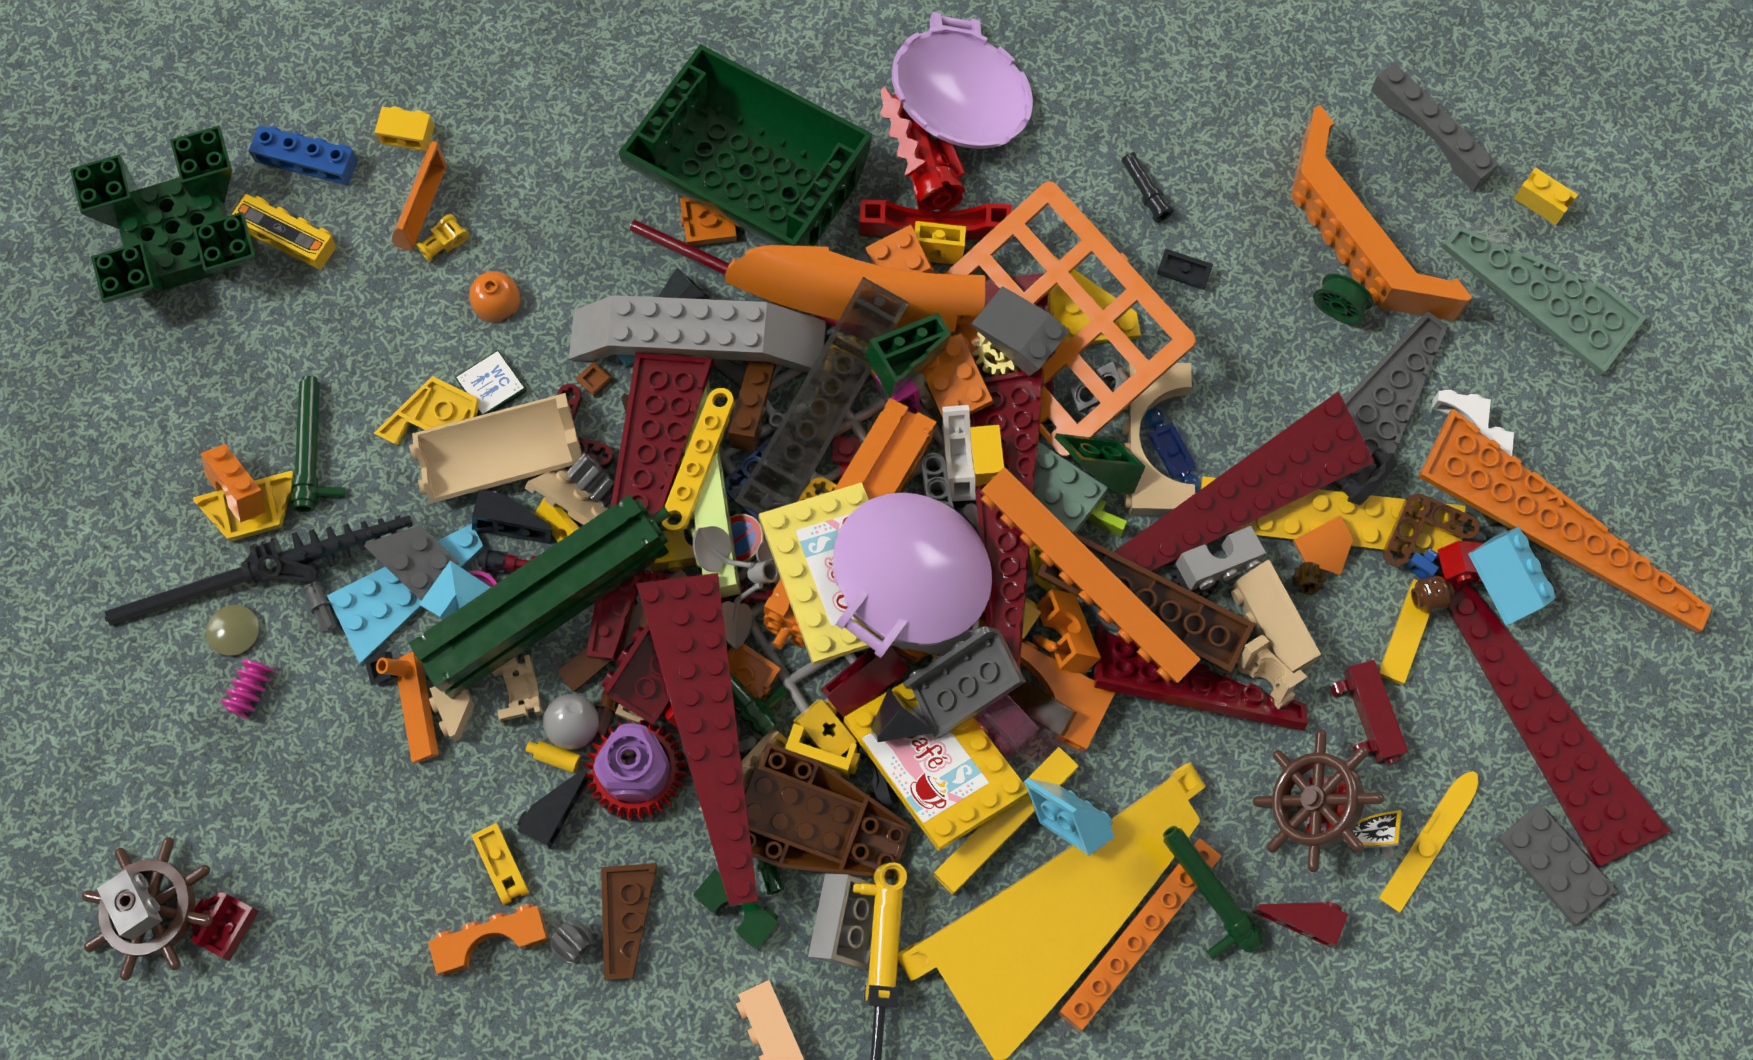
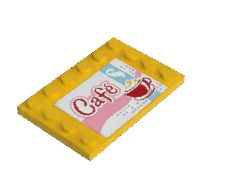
M903 683L891 689L926 720L911 689H906ZM886 693L844 717V723L937 851L945 848L1029 794L1025 784L974 717H971L941 738H936L933 733L883 742H877L871 732V726Z

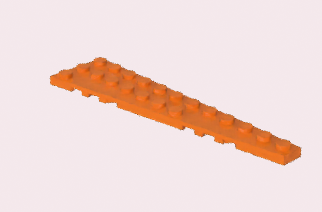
M1455 409L1449 412L1418 475L1420 479L1510 529L1520 527L1522 533L1531 541L1698 633L1703 630L1712 610L1709 605L1683 585L1678 584L1666 572H1660L1650 564L1651 561L1648 558L1634 552L1629 548L1630 544L1612 535L1608 531L1609 528L1556 487L1547 483L1538 473L1531 472L1521 464L1522 461L1516 456L1507 454L1500 448L1501 445L1485 437L1479 432L1480 429Z

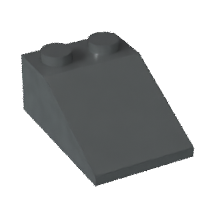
M1004 286L999 289L971 323L975 330L1028 376L1040 369L1069 333V330L1050 313Z

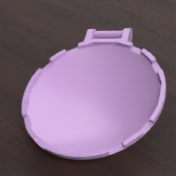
M932 12L929 31L920 34L917 32L906 39L897 51L893 61L892 82L898 99L903 101V108L923 129L939 139L957 146L986 149L1010 142L1023 131L1032 113L1033 96L1025 73L1019 71L1014 64L1015 59L1001 46L997 49L992 44L986 42L988 38L981 35L980 20L971 19L969 21L941 16V13Z
M892 493L878 496L856 508L847 517L836 536L833 547V574L836 585H839L845 597L844 602L848 608L835 625L850 631L874 649V654L880 658L893 641L898 643L905 641L918 643V646H930L957 638L973 626L987 605L992 586V570L986 548L978 533L969 522L954 509L938 500L912 493ZM853 616L883 638V642L852 620L851 617Z

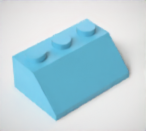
M1520 527L1491 538L1468 554L1505 625H1509L1545 607L1557 598L1552 584L1546 579L1541 569V564L1534 556L1528 539L1522 533Z
M1030 778L1024 781L1040 824L1088 856L1115 837L1111 828L1112 820L1105 811H1099L1094 808L1089 801H1083L1078 798L1073 791H1067L1058 784Z

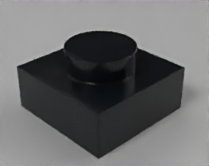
M391 651L382 652L365 660L371 686L379 685L398 677L396 675L380 674L376 670V663L380 658L393 659Z

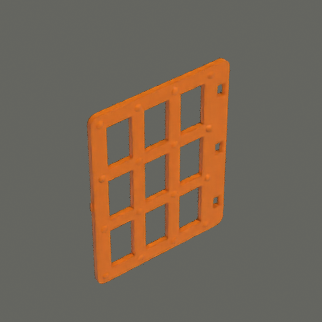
M1048 181L1037 188L944 274L972 275L981 267L999 288L1004 286L1034 305L1059 284L1091 320L1069 341L1064 338L1055 349L1056 353L1040 367L1044 371L1039 431L1061 456L1069 457L1071 454L1054 438L1056 433L1084 437L1095 436L1192 350L1196 344V337L1128 263L1129 259L1113 247L1054 182ZM1048 205L1054 209L1081 239L1059 261L1026 226ZM1014 236L1047 271L1025 292L1021 290L992 257ZM1092 253L1126 288L1104 310L1100 308L1070 274ZM1137 302L1172 339L1149 361L1115 324ZM960 324L972 352L978 350L973 345L974 341H980V337L977 335L978 331L971 325ZM1102 333L1136 370L1114 392L1108 388L1079 355ZM987 358L990 363L997 364L995 358ZM1016 365L1018 372L1023 371ZM1067 365L1101 402L1078 424L1044 386ZM1011 369L1008 370V374H1009V373H1015V372L1012 371ZM1047 419H1050L1057 427L1052 434L1042 425Z

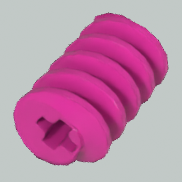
M242 660L241 664L246 670L238 669L236 672L241 680L232 679L231 681L236 690L227 689L225 693L231 699H221L220 703L227 711L250 721L245 712H254L256 710L250 702H260L261 699L255 693L266 691L261 682L270 683L271 679L266 673H275V671L259 662Z

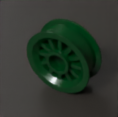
M1341 274L1325 275L1322 279V288L1316 290L1313 294V300L1317 307L1323 313L1341 323L1348 325L1361 324L1365 318L1364 311L1370 309L1374 303L1370 292L1350 277Z

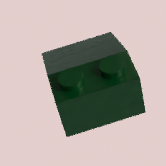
M1056 433L1054 438L1080 465L1106 485L1109 491L1118 495L1122 493L1134 494L1146 466L1120 441Z

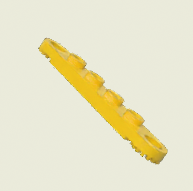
M717 388L708 395L665 504V508L671 516L676 513L682 516V520L677 525H670L668 518L662 521L664 528L672 534L683 532L687 525H689V520L728 425L735 401L731 392L725 388ZM722 396L728 398L726 405L723 407H716L714 405L716 398L718 399V397L721 398Z

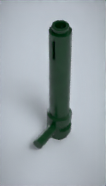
M303 376L299 382L295 475L291 481V488L294 490L291 493V504H293V509L298 512L314 511L315 505L318 503V497L345 498V487H318L316 465L320 383L315 376Z
M730 671L734 707L739 711L741 719L744 722L748 721L752 725L751 729L756 734L759 732L762 737L765 736L778 723L774 718L775 714L772 709L788 694L787 690L780 686L763 702L758 696L754 697Z
M1171 826L1163 833V842L1224 923L1223 928L1228 933L1227 936L1206 951L1207 954L1214 960L1234 944L1247 953L1259 948L1263 942L1261 931L1255 924H1252V919L1245 910H1241L1181 828H1177V826Z

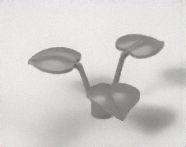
M716 526L698 528L693 538V551L698 564L703 569L709 572H718L722 568L723 562L728 565L747 567L748 578L755 583L753 587L735 598L734 603L730 601L722 603L726 642L733 649H738L746 640L752 625L751 609L747 604H740L741 600L757 589H762L764 583H778L781 578L767 540L762 541L756 549L758 562L735 561L726 558L731 552V540L723 529Z

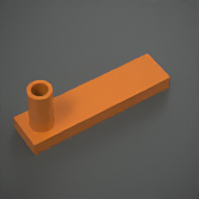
M413 651L397 659L380 658L376 663L377 672L398 676L397 681L412 763H421L438 756L439 752L423 664L418 660Z

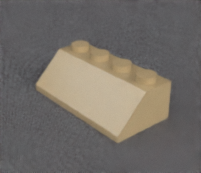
M1270 560L1263 562L1237 579L1232 586V597L1237 605L1241 604L1244 609V618L1255 623L1254 630L1258 637L1263 634L1270 641L1267 649L1293 673L1310 668L1321 653Z

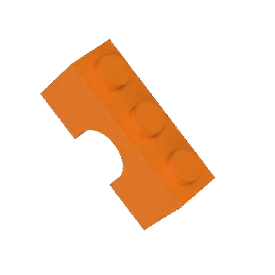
M226 444L201 453L206 478L216 491L224 490L228 507L240 523L265 513L261 489Z
M1051 589L1036 605L1038 606L1037 610L1041 612L1040 618L1043 626L1055 629L1062 636L1056 643L1057 650L1054 651L1056 660L1061 670L1085 674L1101 657L1077 597L1071 593Z

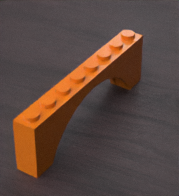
M980 616L978 628L987 626L986 618ZM1028 641L1022 642L1020 664L1038 680L1046 693L1077 712L1065 736L1058 734V740L1083 753L1088 748L1115 692L1094 688V680L1086 677L1087 673L1082 674L1061 670L1055 655L1048 654L1047 656L1038 651L1039 648L1035 644ZM893 646L897 654L914 663L930 655L924 651L905 650Z

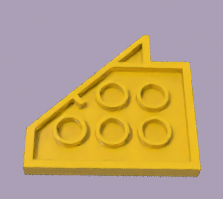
M1076 270L1070 273L1102 310L1116 299ZM1059 284L1050 291L1051 315L1069 330V333L1065 336V339L1069 341L1091 320ZM1130 308L1115 324L1129 340L1140 339L1141 333L1137 312ZM1102 333L1091 344L1107 343L1110 341Z

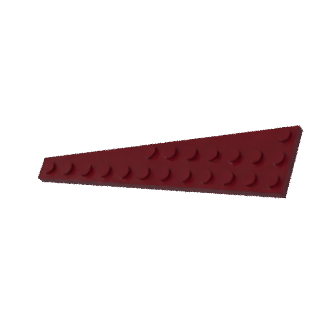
M636 352L611 506L619 504L623 498L630 494L635 502L639 499L651 516L665 507L714 361L712 358ZM645 569L595 602L586 654L588 658L616 660L638 593L636 583H641Z
M1040 368L1030 376L1021 371L983 378L994 403L971 414L970 427L999 425L1004 467L1034 495L1044 381L1043 368ZM984 484L975 486L979 537L988 553L992 570L991 592L985 607L987 627L1000 629L1020 669L1030 547L1021 540L1020 536L1022 533L1015 526L1013 529H1010L1000 519L1003 514L996 507L991 510L981 500L983 495L980 491L987 485Z
M1339 391L1115 550L1114 553L1152 571L1179 558L1186 551L1210 543L1373 463L1374 460Z
M718 573L636 583L729 905L757 903L758 896Z
M1445 580L1446 583H1451L1454 590V597L1451 598L1450 606L1447 608L1449 614L1596 867L1670 832L1664 822L1468 582L1458 584L1457 580Z

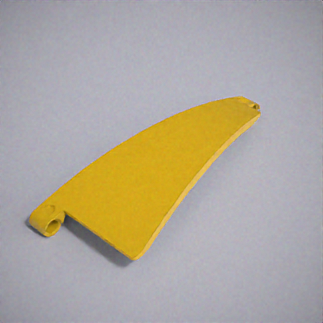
M1187 763L1176 769L1165 782L1111 819V828L1115 837L1090 856L1075 846H1070L1036 870L932 936L914 943L898 953V961L910 981L921 977L937 967L994 1060H1005L1034 1030L1105 947L1173 860L1174 855L1163 842L1164 831L1171 826H1177L1189 838L1197 827L1200 819L1188 800L1204 789L1205 784L1192 763Z

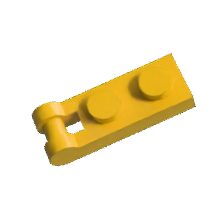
M495 823L472 834L471 836L503 905L512 902L511 899L518 895L524 896L530 893L499 825ZM513 878L516 885L506 889L503 882Z

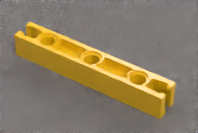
M1058 747L1028 778L1062 786L1076 772L1078 765ZM1029 794L983 823L934 872L933 877L952 896L1035 813Z

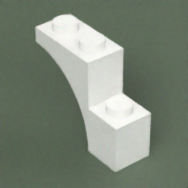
M1443 390L1436 394L1432 401L1433 410L1449 414L1452 409H1455L1480 429V433L1489 440H1495L1501 445L1500 448L1512 456L1514 432L1506 431L1501 427L1488 428L1491 399H1485L1477 394L1461 395L1453 390Z

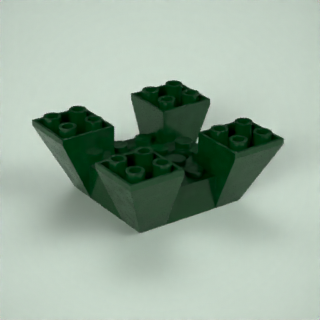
M220 125L170 139L179 178L145 188H137L120 154L70 168L80 213L119 229L123 244L121 248L91 256L103 303L141 298L159 293L176 286L242 268L256 259L244 213L240 212L227 216L224 203L233 170Z

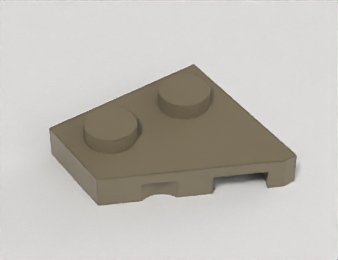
M920 371L911 380L919 390L920 400L933 419L938 422L943 417L928 391L930 389L927 380Z

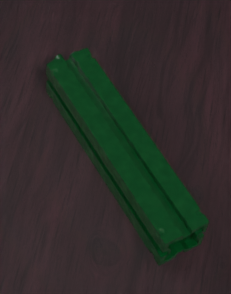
M629 494L619 504H614L424 632L423 636L415 638L408 644L425 667V671L434 686L441 692L444 691L451 699H454L464 689L470 688L652 565L657 558H662L668 554L669 551L664 544L669 541L658 524L671 515L664 507L651 516L639 499L635 502Z

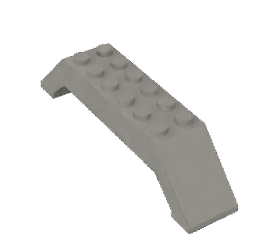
M612 295L574 310L569 360L595 362L596 359L613 354L635 355L638 352L724 360L767 361L796 369V371L822 372L826 321L768 302Z

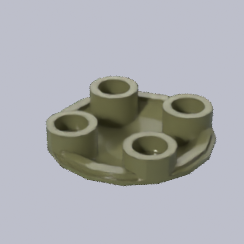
M227 605L217 610L209 619L206 627V639L210 647L220 655H240L254 647L258 642L259 621L256 615L247 607Z

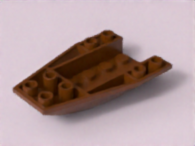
M767 743L754 766L745 790L753 858L780 868L874 877L875 871L879 866L894 862L899 864L912 828L910 824L821 762L771 743ZM887 870L885 878L893 879L895 873L892 870Z

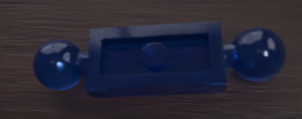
M1149 409L1144 415V421L1148 427L1155 430L1150 432L1148 436L1171 479L1174 480L1181 477V483L1195 484V493L1198 492L1201 488V481L1196 475L1190 473L1197 466L1173 422L1164 426L1165 416L1160 409Z

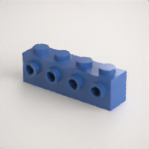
M258 126L248 150L256 163L347 186L358 162L353 149L345 144L335 145L321 138L311 139L297 132H292V134L283 132L274 126H269L268 128Z

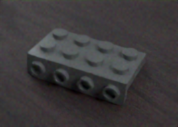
M987 626L976 629L972 637L966 641L957 642L951 647V651L945 655L933 658L929 666L912 672L909 675L910 678L903 683L906 689L913 691L934 737L941 738L1026 682L1000 629Z

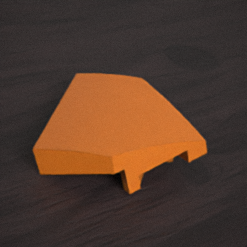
M1340 515L1293 540V543L1304 563L1313 562L1319 564V569L1340 576L1353 538Z

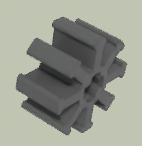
M583 453L567 471V476L577 483L576 486L580 490L586 491L592 500L596 503L599 502L603 507H607L612 501L615 478L595 458H591L587 453Z

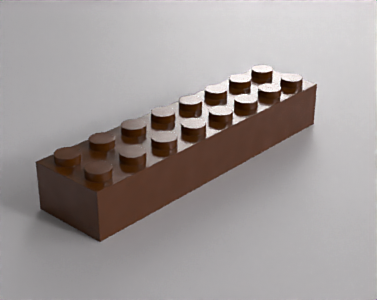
M1070 531L1200 659L1225 672H1232L1255 623ZM1042 560L1035 576L1079 597L1078 594L1081 591L1074 584L1068 586L1059 577L1061 571L1055 565L1049 567Z

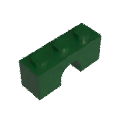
M714 869L693 896L716 916L723 907L729 905L721 875ZM756 903L737 905L743 909L744 919L735 931L737 935L758 952L780 926L776 921L779 916L768 906L762 909Z

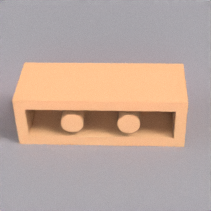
M768 980L738 994L740 1002L736 1003L740 1015L742 1019L748 1017L752 1028L747 1030L753 1045L760 1044L763 1055L759 1056V1059L804 1060L770 981Z

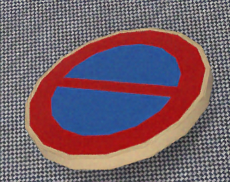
M737 514L730 517L736 561L748 562L756 556L758 545L764 541V531L761 524L754 517L747 514Z

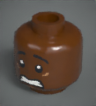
M1433 576L1418 580L1415 587L1411 590V597L1417 609H1421L1424 613H1432L1447 609L1450 606L1451 598L1454 597V590L1450 582L1446 583L1441 576Z

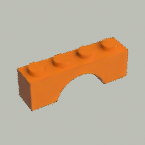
M526 904L516 908V913L507 916L506 913H498L490 916V921L482 924H479L478 921L463 925V930L452 933L451 930L436 934L434 940L428 941L436 974L443 977L469 968L470 958L474 949L482 941L490 937H508L522 950L549 942L541 909L538 906L533 907L532 904Z

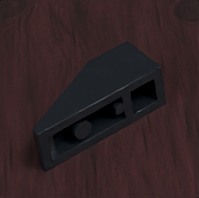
M492 490L478 491L472 514V530L550 544L552 526L505 494Z
M584 770L579 771L531 805L528 812L524 811L521 814L517 826H519L517 831L528 839L551 849L588 782L586 778L587 772Z

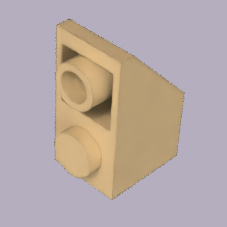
M435 686L430 688L433 697L429 698V702L435 713L439 712L443 721L439 722L444 736H450L454 742L460 740L475 705L469 690L464 689L460 695L451 699L444 691L441 692Z

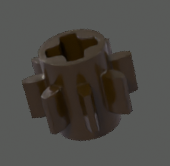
M1305 562L1299 568H1294L1295 575H1292L1293 586H1299L1300 593L1313 595L1320 589H1324L1326 571H1320L1319 564Z

